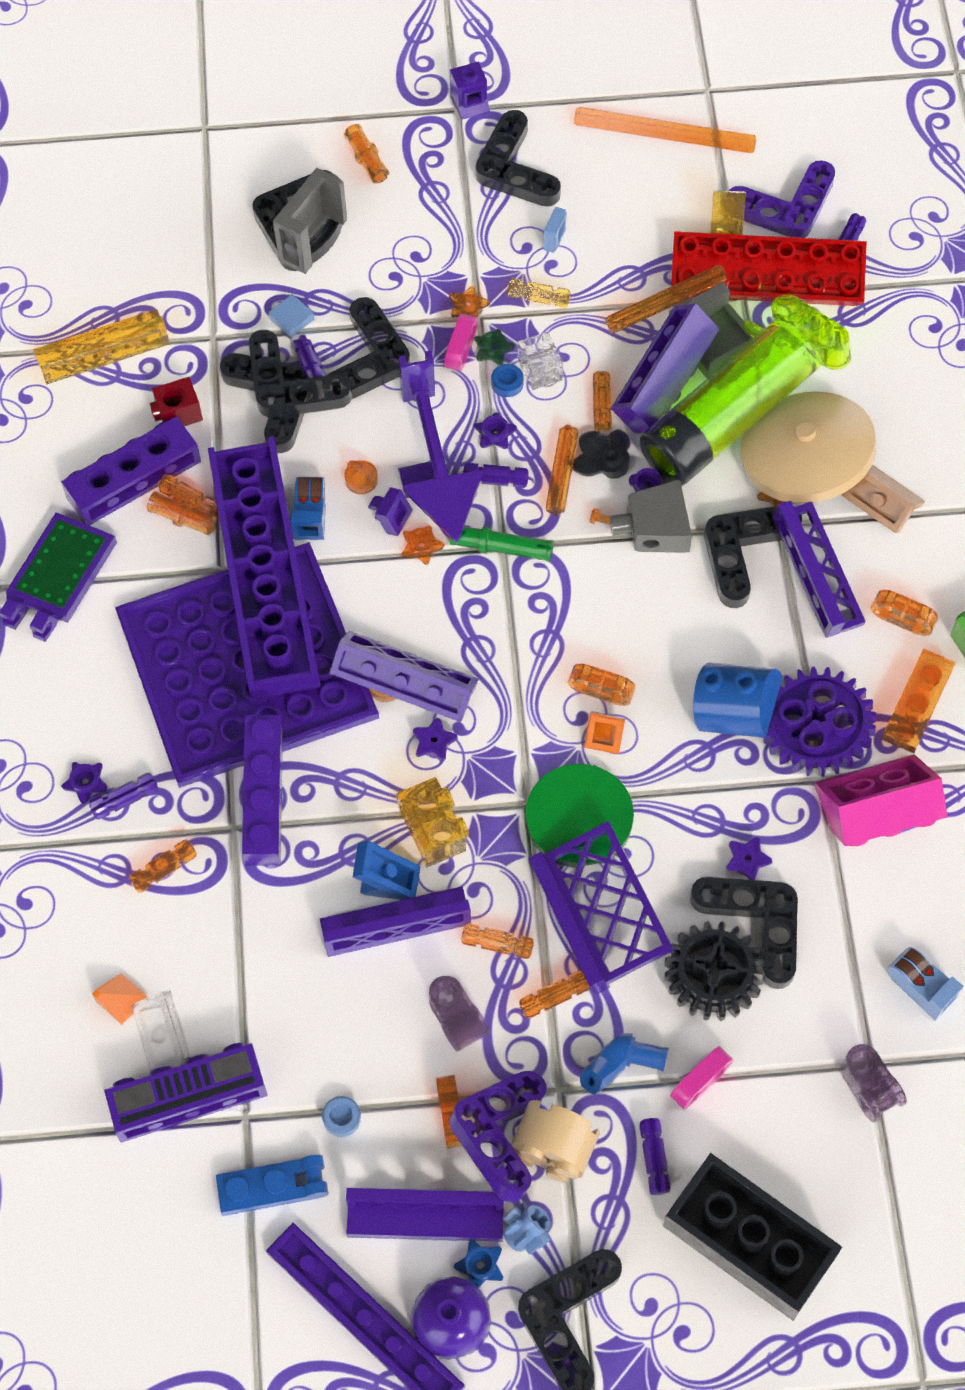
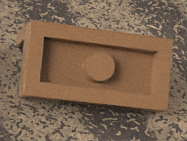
M874 465L871 466L859 483L841 495L894 533H899L913 511L921 508L925 503V500Z

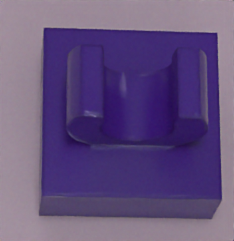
M392 487L389 488L384 498L374 496L368 505L369 509L376 510L374 518L381 523L385 532L394 536H399L413 511L402 490Z

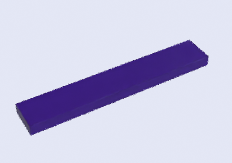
M294 1222L266 1250L267 1255L408 1390L465 1389V1384L428 1349L420 1344L406 1328Z

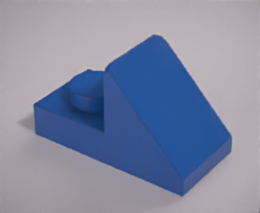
M367 840L358 843L352 877L362 881L360 893L363 895L404 900L416 897L421 866Z

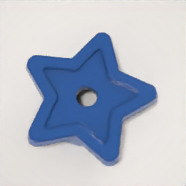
M470 1240L466 1257L456 1262L454 1269L468 1275L469 1281L478 1288L486 1280L502 1281L504 1278L503 1274L496 1264L502 1248L500 1246L492 1248L481 1247L475 1240ZM483 1262L484 1267L481 1269L478 1268L477 1263Z

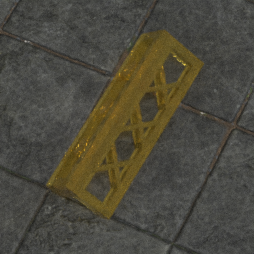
M156 309L33 350L45 383L48 385L170 345L163 318L159 316Z

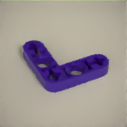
M820 160L811 163L791 202L748 187L734 186L726 194L725 210L730 216L788 237L805 238L810 234L833 187L835 168L827 161ZM822 174L824 176L818 186L815 184L816 177ZM805 195H812L818 201L814 204H807L801 198ZM739 200H743L740 205L736 204ZM764 208H772L777 214L773 217H767L760 211ZM800 213L804 215L803 222L799 225L793 224L797 222Z
M522 1071L462 1099L456 1104L449 1117V1125L459 1142L495 1194L506 1202H516L522 1199L531 1185L532 1178L528 1168L498 1126L523 1115L529 1101H542L547 1092V1084L534 1071ZM522 1087L525 1090L532 1089L534 1091V1093H532L531 1091H526L520 1094L518 1099L516 1097V1095L520 1092ZM495 1097L503 1100L507 1105V1111L495 1110L491 1106L489 1099ZM464 1115L466 1118L473 1117L475 1121L474 1123L471 1120L464 1121L462 1116ZM481 1144H493L498 1149L499 1156H487L482 1151ZM506 1178L509 1179V1180H514V1179H516L519 1184H518V1185H516L515 1183H510V1184H508V1183L505 1181V1179H506Z

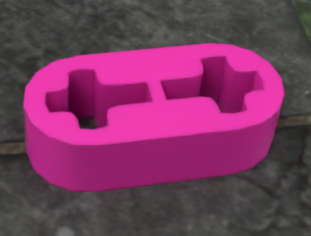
M460 314L446 350L445 368L457 371L463 370L477 332L478 317Z
M718 1046L675 1087L670 1097L683 1110L687 1109L725 1073L734 1059Z

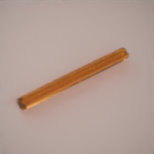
M577 107L574 114V124L577 126L745 153H753L757 141L756 136L753 134L585 107Z

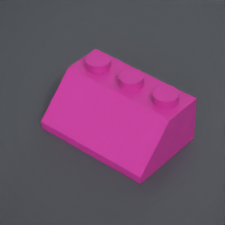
M915 754L814 782L832 833L844 846H861L870 839L880 836H896L902 830L916 826L928 827L937 820L948 817L942 778Z

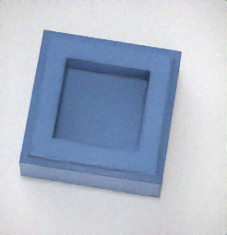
M555 206L544 229L545 251L554 253L557 250L566 231V209Z
M293 294L268 312L269 319L290 338L315 320L314 313Z

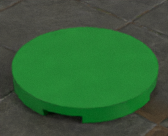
M569 764L558 767L544 775L535 784L526 804L528 832L533 844L543 854L556 849L607 821L611 823L622 847L626 845L631 835L634 819L631 797L618 778L600 767L589 764ZM605 834L595 839L589 853L607 858L612 844L608 835ZM584 846L578 848V850L583 851ZM569 853L557 859L556 862L563 866L577 868L581 856ZM587 859L585 866L600 862Z

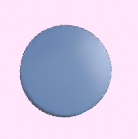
M339 1096L331 1099L324 1106L322 1119L326 1130L336 1137H347L359 1128L361 1113L359 1106L354 1100L349 1097Z

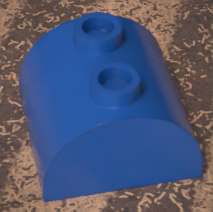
M710 662L704 664L698 674L693 695V715L698 730L702 732L766 738L783 678L781 672L776 668Z

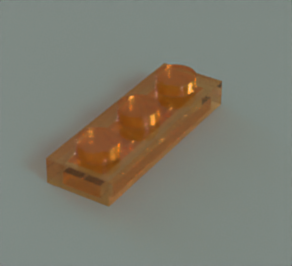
M926 649L922 650L881 740L913 754L915 753L956 662Z

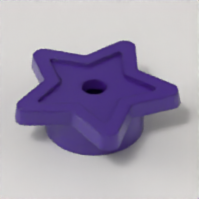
M497 412L487 417L483 422L474 424L475 430L482 435L480 441L481 448L496 445L502 449H508V437L517 429L516 425L507 423ZM496 430L498 433L493 434L492 431Z
M436 718L429 727H416L413 729V734L419 741L416 750L417 757L427 755L444 761L446 760L448 746L458 740L457 734L444 730L439 718ZM431 738H437V741L431 742Z
M73 762L69 779L61 785L62 789L76 792L82 804H85L93 793L107 791L108 786L100 778L103 764L99 762L90 765ZM84 779L89 780L86 784H83L82 781Z
M758 837L753 838L746 844L737 841L729 842L733 857L726 866L727 871H737L749 880H756L760 868L773 863L772 858L761 851L760 838ZM745 856H750L751 860H745Z

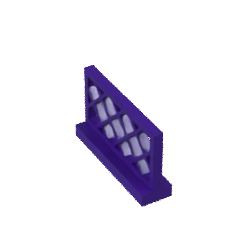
M609 821L546 854L539 852L528 858L589 986L597 994L611 988L610 983L674 951ZM607 834L612 843L607 858L589 853L593 841ZM584 846L583 851L578 850V848ZM569 853L581 856L574 875L562 872L556 860ZM615 853H617L621 862L613 860ZM587 859L604 863L598 882L581 877ZM611 866L626 871L627 878L623 889L605 885ZM565 879L572 880L570 888ZM578 883L596 888L590 907L576 903L574 895ZM631 884L633 885L637 894L629 892ZM603 890L620 895L614 914L596 909ZM627 897L641 901L643 909L639 921L621 916ZM580 910L588 912L585 919ZM594 914L612 919L605 939L592 935L589 928ZM647 916L653 926L645 924ZM618 922L636 927L630 946L612 941ZM643 929L657 933L662 943L661 946L649 952L637 949ZM596 942L603 944L601 952ZM610 946L627 951L624 965L610 972L605 962ZM634 954L640 955V957L632 960Z

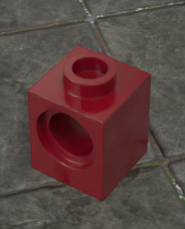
M190 377L151 388L154 402H150L149 405L155 422L160 420L162 422L169 421L176 416L184 426L203 421L200 403Z

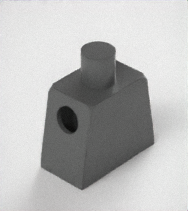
M680 480L628 495L627 513L610 516L612 536L631 534L634 550L637 552H690L692 533Z

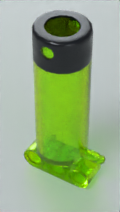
M782 295L777 297L771 305L773 322L764 329L750 320L745 321L743 329L755 338L640 436L639 445L645 459L653 469L660 472L661 477L665 481L680 480L681 486H684L822 365L831 370H839L848 366L852 358L848 330L796 296Z

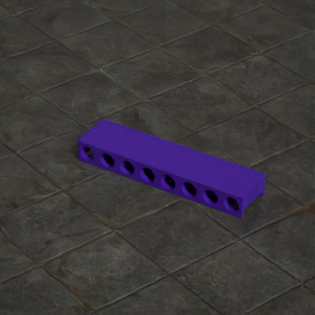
M274 436L268 437V442L220 451H215L214 447L208 448L251 700L321 687Z

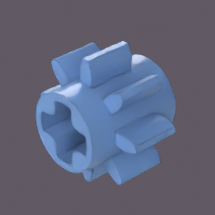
M522 1202L503 1217L504 1221L508 1224L503 1230L504 1238L507 1244L516 1251L522 1252L526 1249L527 1253L531 1255L551 1240V1237L546 1233L551 1227L550 1218L537 1205L528 1207L525 1202Z

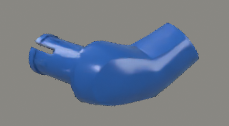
M633 1033L620 1034L611 1040L586 1066L580 1075V1084L587 1092L595 1095L611 1084L625 1070L626 1066L630 1067V1063L664 1072L669 1048L635 1041L636 1037L632 1036Z

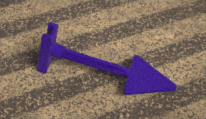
M431 350L425 351V360L407 364L405 355L398 356L403 402L416 401L434 474V479L403 485V492L454 542H459L482 479V471L477 470L456 475H449L447 472L430 402V397L435 396L434 360Z

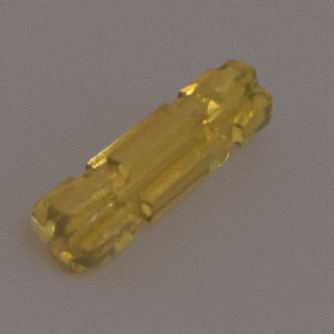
M512 278L508 285L509 297L521 299V296H524L525 300L548 305L554 302V306L562 308L568 307L571 291L561 287L554 290V286L531 281L524 284V280Z

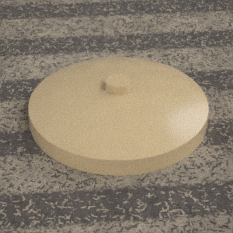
M815 391L789 395L766 406L748 424L741 441L743 467L751 483L761 492L774 499L784 502L791 500L792 503H814L828 500L853 488L870 470L876 455L875 429L866 411L854 401L841 395Z

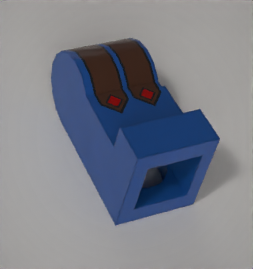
M297 477L294 509L291 516L294 540H324L326 514L325 478ZM301 526H317V528L305 530Z

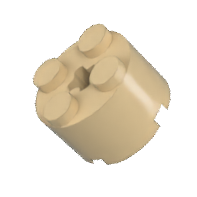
M529 1101L511 1143L523 1163L528 1167L536 1164L547 1169L546 1175L561 1183H567L569 1178L577 1179L583 1177L600 1135V1130L597 1128L591 1132L590 1127L592 1123L571 1110L552 1104L549 1111L539 1108L542 1101Z

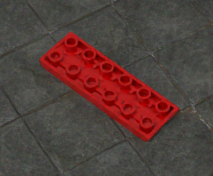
M674 231L671 294L677 297L694 298L723 282L730 290L729 300L841 306L862 305L865 299L867 241Z

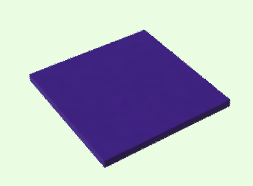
M310 542L296 546L295 551L321 687L251 700L228 569L115 607L179 788L244 766L245 715H281L283 752L379 719V712L369 688L330 674L339 642L347 633Z

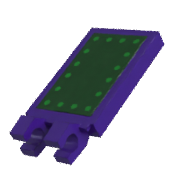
M55 512L6 590L7 600L0 610V617L4 618L2 621L3 625L16 630L25 617L28 608L37 611L29 625L30 629L34 630L33 637L46 642L55 629L58 620L68 623L117 544L115 535Z

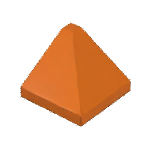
M591 711L584 748L619 754L625 719Z
M122 973L92 993L95 1001L121 1025L148 999Z

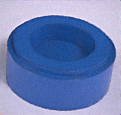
M502 364L496 367L491 375L493 391L497 395L507 398L518 395L524 386L522 370L513 364Z

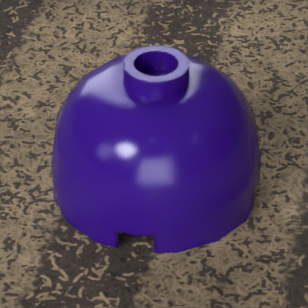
M456 1276L438 1278L426 1285L415 1300L412 1310L413 1330L420 1344L434 1356L447 1360L464 1357L477 1351L487 1339L492 1323L490 1305L482 1290L471 1281Z

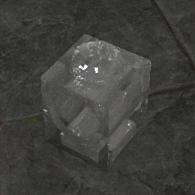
M549 332L518 341V361L532 390L541 387H551L557 382L562 381L563 361Z

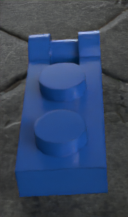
M309 1155L299 1160L217 1174L216 1182L221 1215H233L326 1197L329 1192L327 1182L323 1181L321 1170L325 1168L323 1156ZM306 1174L308 1184L297 1187L295 1176Z

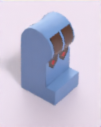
M907 947L887 967V972L891 979L935 1021L958 998L964 987L953 976L949 979L936 966L931 965L927 958L913 947Z

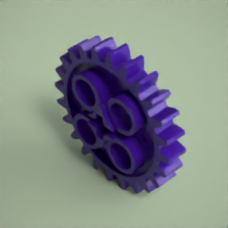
M814 666L811 668L810 676H805L798 669L796 680L785 675V687L780 685L766 738H763L764 743H771L769 746L770 755L780 753V765L791 760L792 772L794 773L800 766H804L806 776H810L813 768H818L821 777H825L826 768L829 767L837 775L839 774L841 763L851 769L853 767L852 756L862 760L864 758L863 748H871L872 739L869 736H875L876 726L873 724L876 722V712L871 711L873 709V699H865L867 689L864 687L855 690L856 678L844 682L843 671H840L836 677H831L830 667H826L823 675H818ZM819 696H826L830 700L827 702H818L815 700V698ZM790 714H797L801 718L791 721L785 717ZM839 722H846L851 727L840 729L835 725ZM810 740H817L822 744L818 747H810L805 743Z

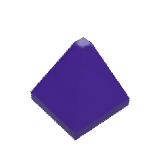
M430 461L398 468L402 486L434 479Z

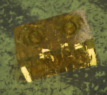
M434 777L396 793L398 809L426 868L466 851V837H469V831L461 816L456 818L451 809L455 804L447 786L441 788L437 778ZM427 801L436 804L430 810H423L418 807L421 803ZM438 832H447L451 835L443 841L433 838Z

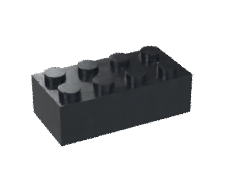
M711 1152L665 1215L663 1223L664 1228L792 1321L795 1320L843 1248Z

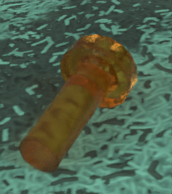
M593 508L589 522L595 524L598 521L610 525V516L598 513L599 509Z

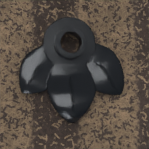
M620 429L612 431L608 436L599 431H588L581 434L579 446L582 454L569 463V467L574 472L587 477L600 473L612 479L622 477L627 473L630 465V456L627 452L631 444L629 436Z

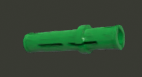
M464 526L459 542H454L450 538V545L479 549V553L484 554L492 551L550 562L552 558L550 554H553L554 540L549 541L496 532L487 526H484L482 529Z

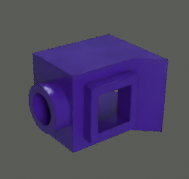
M479 61L449 69L450 95L461 120L490 112L487 100V79ZM476 93L477 97L467 99V95Z

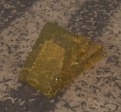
M713 190L709 233L743 234L745 192Z

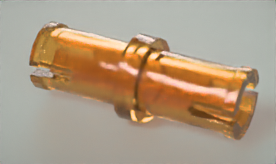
M360 124L350 125L346 128V132L343 135L355 152V160L363 165L373 183L383 182L388 178L387 175L390 172L379 157L377 146L369 141Z
M156 491L149 498V501L155 503L153 505L147 503V511L172 520L173 525L178 527L185 525L207 536L215 528L208 524H216L217 517L191 507L190 502L185 500L178 502Z

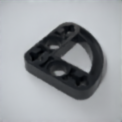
M311 174L263 193L253 201L254 218L277 258L276 238L272 234L274 231L273 220L289 202L287 198L291 194H295ZM267 207L269 210H272L273 218L270 219L269 214L263 208ZM327 219L320 233L310 241L312 264L324 256L334 245L341 232L342 224L332 219ZM280 262L285 269L289 271H298Z

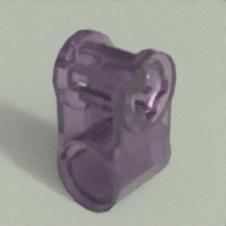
M440 976L431 983L429 987L430 1008L456 1052L461 1051L490 1033L482 1014L471 1002L456 978ZM444 991L447 996L452 994V1001L447 1002L445 998L439 1000V993Z
M858 1044L848 1051L840 1065V1073L856 1097L862 1112L871 1122L875 1123L880 1120V1115L894 1106L902 1107L907 1104L904 1090L895 1077L891 1075L878 1052L873 1047L867 1044ZM854 1058L864 1060L869 1067V1072L860 1073L856 1071L852 1066L851 1060Z

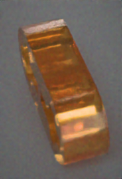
M879 590L871 605V611L878 618L920 636L930 635L938 621V614L932 608L891 590Z
M575 664L567 681L573 690L581 694L620 706L630 704L636 689V685L630 679L587 664Z
M455 1075L436 1077L446 1148L461 1147L462 1144L449 1125V1117L459 1102Z

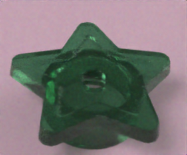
M500 329L489 331L483 336H476L474 338L475 343L480 348L476 355L477 361L492 360L497 365H502L504 355L515 349V344L506 341Z

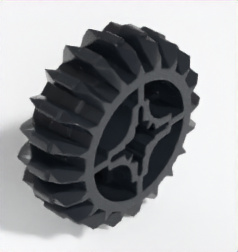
M707 921L704 922L703 931H700L693 924L689 929L690 936L681 932L677 938L679 944H671L674 951L670 952L672 956L666 957L664 966L669 969L664 973V980L672 983L668 989L669 994H680L677 999L679 1007L690 1003L689 1014L691 1016H694L698 1009L703 1010V1019L705 1021L710 1019L711 1012H716L719 1021L725 1020L726 1010L735 1018L740 1014L739 1006L748 1010L752 1006L751 998L759 997L761 990L758 986L763 985L765 976L760 973L765 967L764 960L756 959L760 955L759 947H749L752 940L750 935L740 939L738 937L740 931L738 926L732 928L731 933L725 931L726 925L724 921L719 923L718 929H712V924ZM713 947L708 955H695L694 959L688 958L699 949ZM724 950L733 954L740 962L742 968L738 966V963L729 961L724 954ZM717 958L716 967L719 968V972L715 977L714 984H712L710 969L713 966L714 959ZM686 974H691V978L699 980L704 986L705 993L693 986ZM734 983L741 984L736 990L728 994L716 995L717 990L724 985L734 986Z

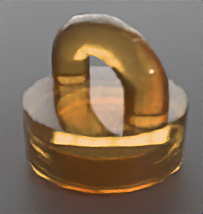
M366 460L348 461L344 473L347 488L356 494H367L374 490L378 484L376 467Z

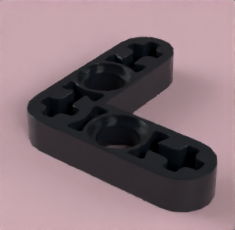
M509 110L501 116L476 162V180L485 187L537 205L553 206L557 204L561 196V183L559 179L551 174L513 162L527 135L528 119L520 110ZM514 124H518L514 126L512 130V135H510L509 127H512ZM498 144H506L510 149L506 152H497L494 147ZM520 176L525 178L526 182L522 185H514L510 182V179ZM547 188L552 189V190H548L547 193L542 192V191H546Z
M369 297L357 298L350 305V319L371 353L327 375H342L347 379L352 376L355 384L353 385L351 379L352 399L400 377L399 363H396L394 360L390 361V349H392V354L397 360H399L398 356L405 355L407 364L410 363L408 348L379 305ZM360 311H364L366 314L370 313V324H368V320L363 313L359 314ZM379 331L389 335L382 342L374 341L371 338L375 332ZM366 368L376 372L375 376L370 379H363L358 373ZM337 388L333 389L334 395L341 394V391Z
M258 330L249 338L257 407L263 416L275 418L346 407L351 402L352 386L350 380L345 376L329 375L284 382L276 334L270 330ZM262 343H267L269 357H262ZM265 368H272L277 371L276 375L269 379L260 377L259 373ZM340 388L341 394L334 395L333 389ZM319 390H323L324 398L319 397ZM301 391H309L313 394V397L306 402H301L295 398ZM286 394H289V397H290V402H289V403H286V397H285ZM275 397V404H268V398Z
M231 353L223 357L220 362V372L223 381L233 387L255 391L250 355ZM281 362L283 375H285L284 382L307 379L301 366ZM235 366L240 367L235 373H230V370H234ZM265 368L262 371H260V373L263 371H271L275 375L277 373V371L272 368ZM301 391L295 398L301 402L309 401L311 392ZM286 394V403H289L290 397L289 394ZM304 414L275 418L268 417L264 429L265 443L268 442V437H278L281 430L280 424L284 425L285 436H281L280 440H275L277 453L288 452L295 444Z
M778 506L716 515L707 521L704 540L718 596L721 603L726 607H743L749 599L751 584L741 547L782 540L773 519ZM800 515L798 517L802 523V515ZM768 519L771 520L770 526L773 525L772 530H769V529H768V528H769V520H768ZM749 521H755L762 526V530L758 533H750L745 530L744 524ZM715 528H721V531L725 533L723 545H720V537L718 532H714ZM723 555H729L736 560L737 564L733 567L725 568L719 564L718 558ZM735 577V588L737 591H740L738 596H734V593L729 591L730 579Z
M702 877L696 880L692 885L690 902L699 913L762 918L761 960H764L765 967L761 973L765 976L764 982L774 989H784L789 986L795 976L797 958L798 897L795 889L787 883L719 877ZM703 889H710V894L713 895L710 902H703L704 898L700 895ZM723 889L729 890L726 899L727 904H722L723 897H720L723 894ZM739 890H746L752 894L754 902L749 906H740L734 901L733 895ZM760 892H765L763 907L758 906L761 898ZM776 894H782L783 899L788 901L785 903L784 908L777 907V901H774ZM774 927H782L787 930L790 939L783 944L775 943L771 940L769 931ZM776 954H783L781 967L786 972L783 973L782 978L775 977V971L769 970L774 967Z
M600 1249L529 1289L519 1300L518 1314L520 1320L560 1390H578L575 1385L570 1387L566 1385L570 1376L565 1365L560 1370H557L554 1365L565 1362L573 1353L578 1358L571 1360L574 1371L577 1374L584 1372L587 1376L583 1380L584 1388L581 1390H592L594 1386L593 1370L562 1316L613 1287L618 1282L622 1272V1263L617 1254L609 1249ZM598 1260H602L605 1264L611 1262L614 1265L611 1268V1277L606 1278L604 1274H599L592 1278L591 1283L595 1287L590 1290L585 1276L579 1270L585 1268L588 1276L596 1271ZM573 1278L580 1283L582 1290L577 1298L566 1299L560 1294L558 1287L564 1279ZM534 1299L537 1304L541 1302L546 1304L542 1313L547 1323L552 1318H555L557 1322L556 1324L546 1326L540 1334H537L534 1330L541 1328L538 1317L535 1314H530L529 1316L526 1314V1311L529 1309L528 1301ZM559 1333L566 1338L568 1345L562 1354L553 1355L545 1349L544 1341L548 1335Z

